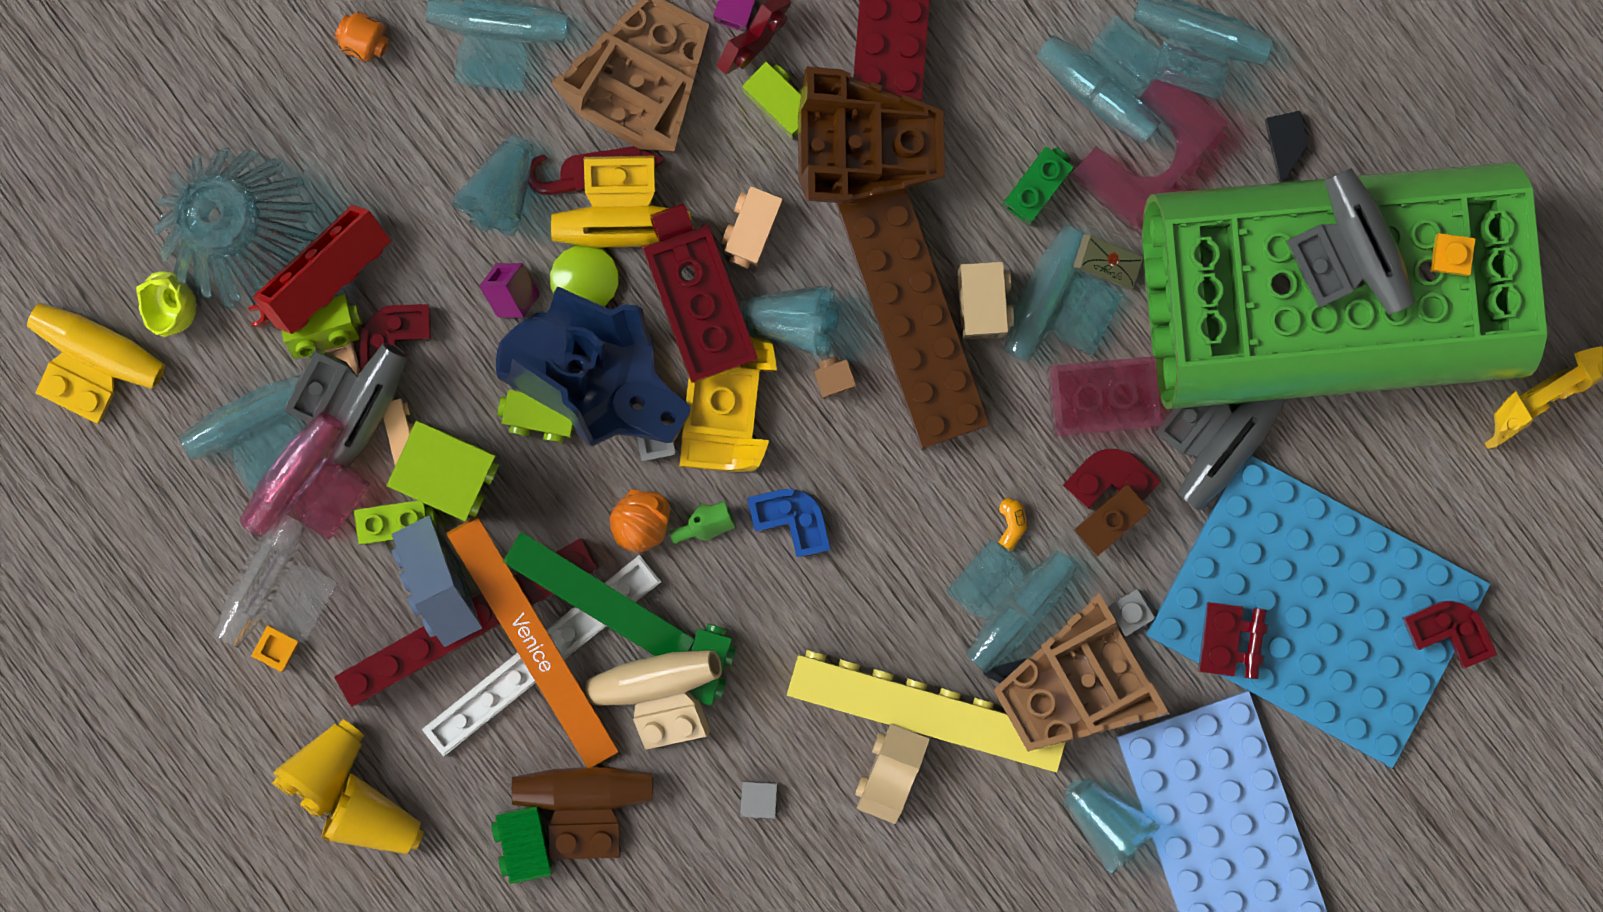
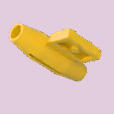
M654 156L584 157L585 194L592 206L552 213V242L593 248L641 247L645 244L650 245L659 242L654 232L650 215L668 208L649 205L655 193ZM687 211L691 220V211Z
M38 303L28 318L27 327L62 352L48 363L35 393L96 424L102 422L115 394L114 378L154 389L164 374L166 365L132 340L82 315Z

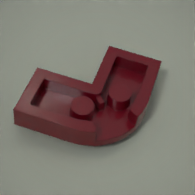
M768 0L763 3L749 30L728 41L716 67L727 75L737 68L744 69L748 66L752 59L770 42L775 33L784 26L788 18L785 14L792 2L790 0Z
M391 305L383 307L373 314L361 330V370L383 343L397 346V341L431 340L430 305Z
M1104 449L1089 456L1062 486L1086 509H1089L1110 485L1120 490L1124 485L1128 484L1137 496L1144 501L1161 481L1130 453L1120 449Z
M1441 601L1402 617L1416 650H1421L1449 637L1462 668H1468L1497 655L1479 614L1462 603Z

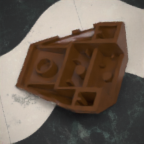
M806 67L798 111V181L807 201L845 203L945 177L943 110L904 94L900 97L885 91L881 85L874 82L868 84L851 77L852 73L842 69Z

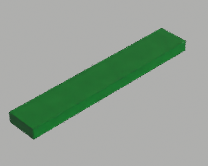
M522 532L503 560V563L654 656L688 651L695 640Z

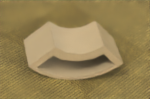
M891 723L885 735L878 733L872 749V753L877 755L868 778L861 776L854 794L860 797L856 809L895 824L902 813L911 786L920 769L930 738Z

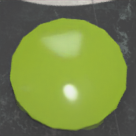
M579 245L563 251L554 261L550 272V286L553 294L557 286L603 307L615 298L619 284L618 270L613 259L600 248Z

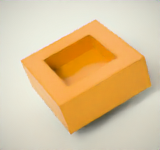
M1441 233L1436 234L1431 271L1460 276L1471 275L1475 238Z
M267 625L251 657L280 672H284L300 640L271 625Z

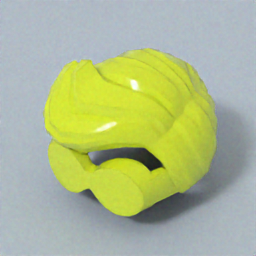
M165 271L152 273L145 282L136 287L139 311L146 328L156 335L163 337L174 335L187 329L192 324L196 315V297L186 281L180 276Z

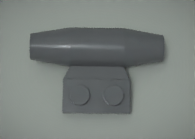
M1349 168L1325 180L1336 224H1319L1286 240L1317 308L1353 292L1362 279L1388 315L1416 303L1404 258L1378 204L1354 170Z
M383 343L358 375L355 374L346 361L318 348H315L284 405V412L314 426L331 425L319 459V464L327 471L343 475L371 440L395 396L408 358L407 353L399 347L390 343Z
M1279 399L1245 402L1234 412H1231L1228 404L1172 409L1154 433L1181 454L1197 457L1177 495L1198 511L1207 505L1231 483L1265 440L1286 401Z

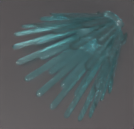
M223 148L212 156L203 177L202 155L194 157L192 159V166L187 169L188 184L177 171L171 176L170 180L176 187L172 186L168 193L169 196H160L157 205L173 207L174 209L161 214L160 222L154 226V232L156 235L175 225L161 245L162 260L166 262L181 241L173 273L177 275L180 283L185 284L193 252L195 295L201 300H204L205 297H211L209 260L223 306L232 309L234 307L232 300H240V295L228 265L253 305H258L252 297L265 284L249 263L270 281L276 275L272 269L279 273L286 266L270 253L288 263L297 256L276 243L301 252L304 249V243L291 237L312 242L319 235L315 232L273 221L307 223L308 218L305 213L317 212V207L314 203L264 201L300 195L301 192L298 186L304 185V181L300 177L253 186L283 171V167L280 166L282 161L272 158L236 177L258 157L259 153L252 150H244L220 173L230 152V148ZM220 207L221 215L216 222L210 223L209 214L211 210Z

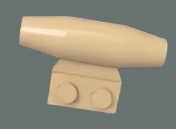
M713 650L671 652L624 663L591 677L586 681L585 691L589 702L593 706L635 704L633 721L645 750L707 737L711 729L699 699L696 700L688 691L719 678L722 672L721 661L718 654Z

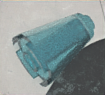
M1077 778L1064 790V793L1067 795L1064 804L1104 869L1110 874H1114L1135 855V852L1142 845H1145L1160 828L1154 819L1090 778H1086L1083 782Z

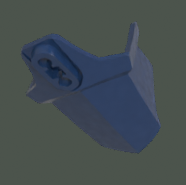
M557 286L547 313L537 312L514 327L499 343L496 354L497 378L570 419L578 435L591 447L616 435L634 436L672 443L690 415L688 403L676 395L654 371V341L646 327L643 309L639 306L623 304L610 310ZM640 404L643 408L636 410L632 408V405ZM661 419H671L674 423L666 425L662 423Z

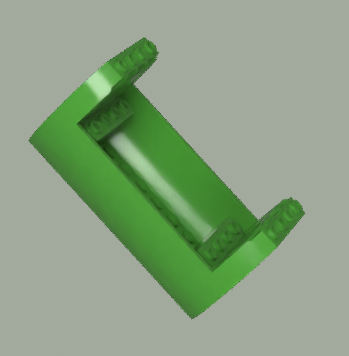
M1514 162L1358 176L1378 204L1404 258L1416 303L1391 315H1388L1365 281L1361 287L1355 288L1353 292L1317 308L1288 248L1286 240L1319 224H1336L1324 182L1329 178L1151 194L1146 201L1144 209L1142 249L1154 376L1164 407L1166 409L1525 378L1532 375L1539 366L1547 339V326L1534 194L1528 176ZM1441 233L1475 238L1471 275L1460 276L1437 272L1436 278L1431 282L1425 281L1420 277V264L1424 261L1432 263L1436 234ZM1282 274L1290 280L1291 287L1287 294L1280 295L1272 289L1271 281L1275 275Z

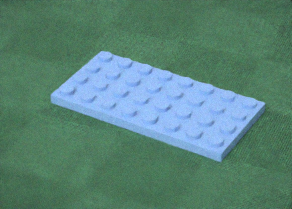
M1249 691L1232 695L1116 736L1178 912H1327Z

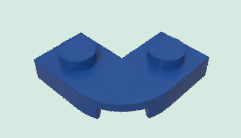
M782 489L747 497L755 532L789 524L796 557L830 550L820 507L806 493L795 489Z

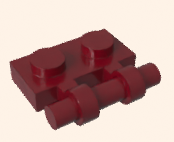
M1206 602L1198 672L1235 676L1236 663L1246 664L1244 678L1258 679L1260 666H1264L1265 655L1261 654L1264 634H1268L1269 624H1265L1267 610L1253 608L1252 621L1248 622L1241 621L1242 606ZM1240 631L1250 632L1248 653L1238 652Z

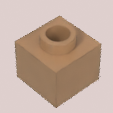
M838 356L818 363L820 369L814 371V376L823 399L856 387L847 359L839 362Z

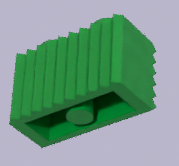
M537 806L522 807L496 814V821L491 822L495 843L501 842L504 856H499V867L502 877L508 876L509 883L514 884L551 876L554 871L550 860L541 809L537 808Z

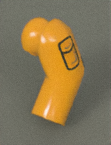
M1006 498L1001 502L999 511L1005 516L1008 527L998 543L1006 549L1013 551L1026 531L1028 522L1023 504L1019 500L1014 501L1012 498Z

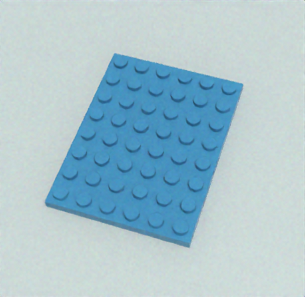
M1251 456L1231 483L1219 495L1145 636L1199 664L1206 602L1242 606L1241 621L1248 622L1252 621L1253 608L1267 610L1265 624H1269L1268 634H1264L1261 655H1265L1264 666H1260L1259 678H1244L1246 664L1236 663L1235 676L1218 675L1384 765L1393 768L1455 652L1449 637L1421 650H1416L1402 617L1441 601L1459 602L1468 606L1473 611H1477L1490 583ZM1240 631L1238 652L1248 653L1250 632Z

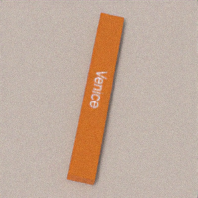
M477 515L447 532L449 540L587 768H591L618 753L616 744L589 702L511 569L503 563L504 558L479 516Z

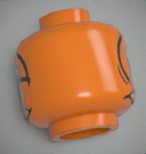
M360 11L353 13L351 16L346 14L335 33V39L338 40L340 51L364 63L370 62L375 56L381 58L387 50L390 39L385 37V24Z

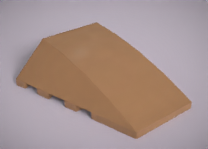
M639 0L618 20V23L609 32H605L597 39L596 44L585 54L582 53L565 73L558 75L552 81V86L580 117L631 145L645 150L675 151L710 24L666 0Z
M1100 593L1092 598L1079 613L1077 612L1067 621V624L1058 633L1042 644L1041 648L1032 657L1027 658L994 689L997 698L1028 752L1169 714L1152 682L1149 683L1118 630L1117 622Z

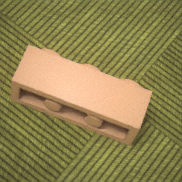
M403 399L391 401L383 416L395 465L414 426L413 423L409 424L407 415H411L408 402L404 403Z

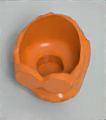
M635 489L628 491L612 509L609 517L610 529L617 544L635 554H642L660 545L666 535L671 507L668 500L661 494L652 491L643 492Z

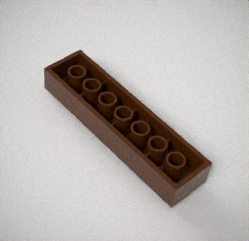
M902 188L845 203H835L920 448L924 449L987 427L989 423L907 189Z

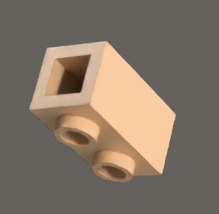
M750 186L747 194L741 192L734 212L739 213L734 226L728 224L721 244L726 245L725 254L731 256L730 263L748 269L750 264L758 267L782 207V198Z

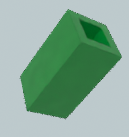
M1045 146L1001 206L1030 226L1073 169V166L1069 164L1070 157L1056 147L1051 150Z
M707 623L706 629L698 628L691 651H715L720 658L723 671L724 665L731 667L737 647L730 645L732 637L726 636L727 629ZM720 676L688 692L696 700L699 699L700 703L712 706L714 699L721 700L727 680L721 679Z

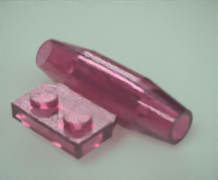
M321 412L290 440L257 484L239 520L247 531L261 537L293 508L301 523L328 540L332 538L370 488L369 481L344 465L326 463L344 429L343 425L336 418L326 412Z

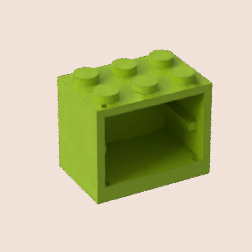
M416 420L386 486L466 521L469 515L476 517L485 498L484 495L479 494L484 482L489 485L492 483L500 464L494 462L495 454Z

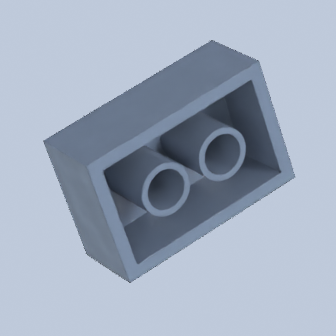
M430 515L393 533L392 537L396 548L391 550L392 555L399 568L404 570L399 573L405 589L407 592H411V596L407 597V601L415 616L422 614L424 617L422 622L429 636L433 637L436 635L442 645L446 647L482 629L459 560Z

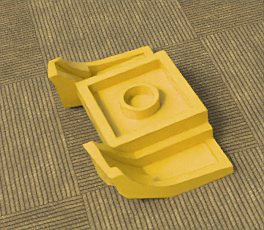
M750 336L758 357L757 361L692 384L690 379H688L686 403L690 406V415L683 425L679 467L723 472H752L760 466L769 440L752 439L759 371H777L774 348L770 341Z
M1600 346L1576 352L1574 354L1578 366L1559 370L1520 396L1517 391H1514L1494 413L1495 433L1491 439L1485 442L1487 449L1499 446L1529 427L1533 421L1532 418L1550 408L1547 403L1550 400L1553 402L1559 398L1561 400L1565 399L1573 393L1583 392L1603 380V347Z

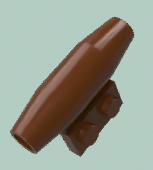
M614 767L556 768L512 777L513 805L524 807L537 806L539 809L554 811L548 826L550 860L620 858L619 820L613 809L653 801V773Z

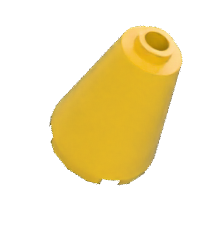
M350 774L345 781L330 818L327 817L321 838L330 842L408 854L410 849L417 850L424 831L419 829L421 824L419 820L361 778Z

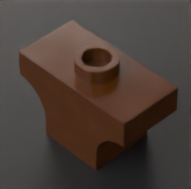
M1126 484L1086 516L1073 531L1093 554L1098 557L1144 517L1150 509L1130 486Z

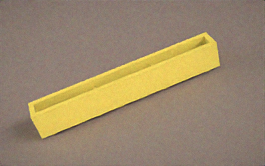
M806 650L805 656L800 654L797 656L787 691V696L884 724L890 725L891 723L912 732L1056 773L1058 771L1066 742L1028 752L1007 714L994 710L995 703L974 698L973 703L959 700L961 693L941 688L940 693L937 694L927 691L926 683L907 678L906 684L892 681L894 674L877 669L873 670L872 675L860 672L859 664L840 659L839 665L825 662L827 655L811 650Z

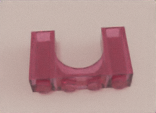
M1166 68L1142 93L1138 100L1158 116L1170 128L1174 136L1176 151L1169 169L1153 177L1134 176L1123 170L1096 146L1070 176L1131 231L1138 224L1143 227L1144 209L1148 197L1151 194L1177 192L1180 186L1176 181L1184 172L1190 177L1203 162L1198 156L1206 147L1213 151L1226 136L1221 130L1228 122Z

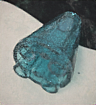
M510 135L507 141H503L458 190L452 201V206L471 217L469 222L480 230L488 231L492 227L505 235L514 236L521 222L533 162V145L521 137Z
M813 286L753 296L750 300L743 299L740 305V311L748 331L813 355H829L831 348L830 330L837 329L839 320L838 309H832L834 288L829 286Z

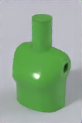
M726 501L714 505H699L689 518V524L670 531V535L674 544L693 537L701 541H709L737 527L729 505Z

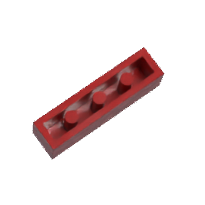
M351 205L252 298L276 328L293 334L295 331L304 328L308 324L309 318L316 311L327 306L344 285L353 282L364 266L377 259L391 240L369 210Z

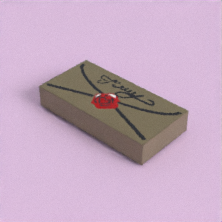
M1083 234L1073 268L1121 288L1133 290L1143 257L1092 235Z

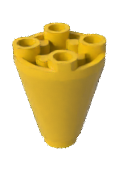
M342 719L338 725L333 724L278 766L273 772L276 778L272 784L288 796L296 794L303 800L299 805L313 816L320 818L323 814L329 816L362 744L360 741L364 735L352 724Z

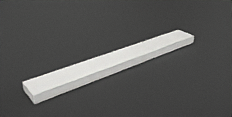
M638 555L607 580L605 584L636 603L660 584L661 580L644 559ZM574 607L547 628V631L563 658L566 659L606 626ZM516 653L425 726L422 731L444 757L536 682L520 655Z

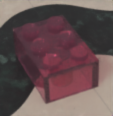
M1155 356L1054 365L1047 368L1053 437L1149 429L1162 426Z

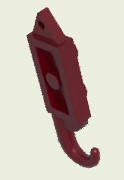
M635 146L574 155L563 162L560 171L561 180L542 182L537 179L535 170L539 163L545 161L547 157L546 155H540L529 162L525 177L530 188L540 195L585 191L584 157L654 156L657 159L655 168L664 162V159Z

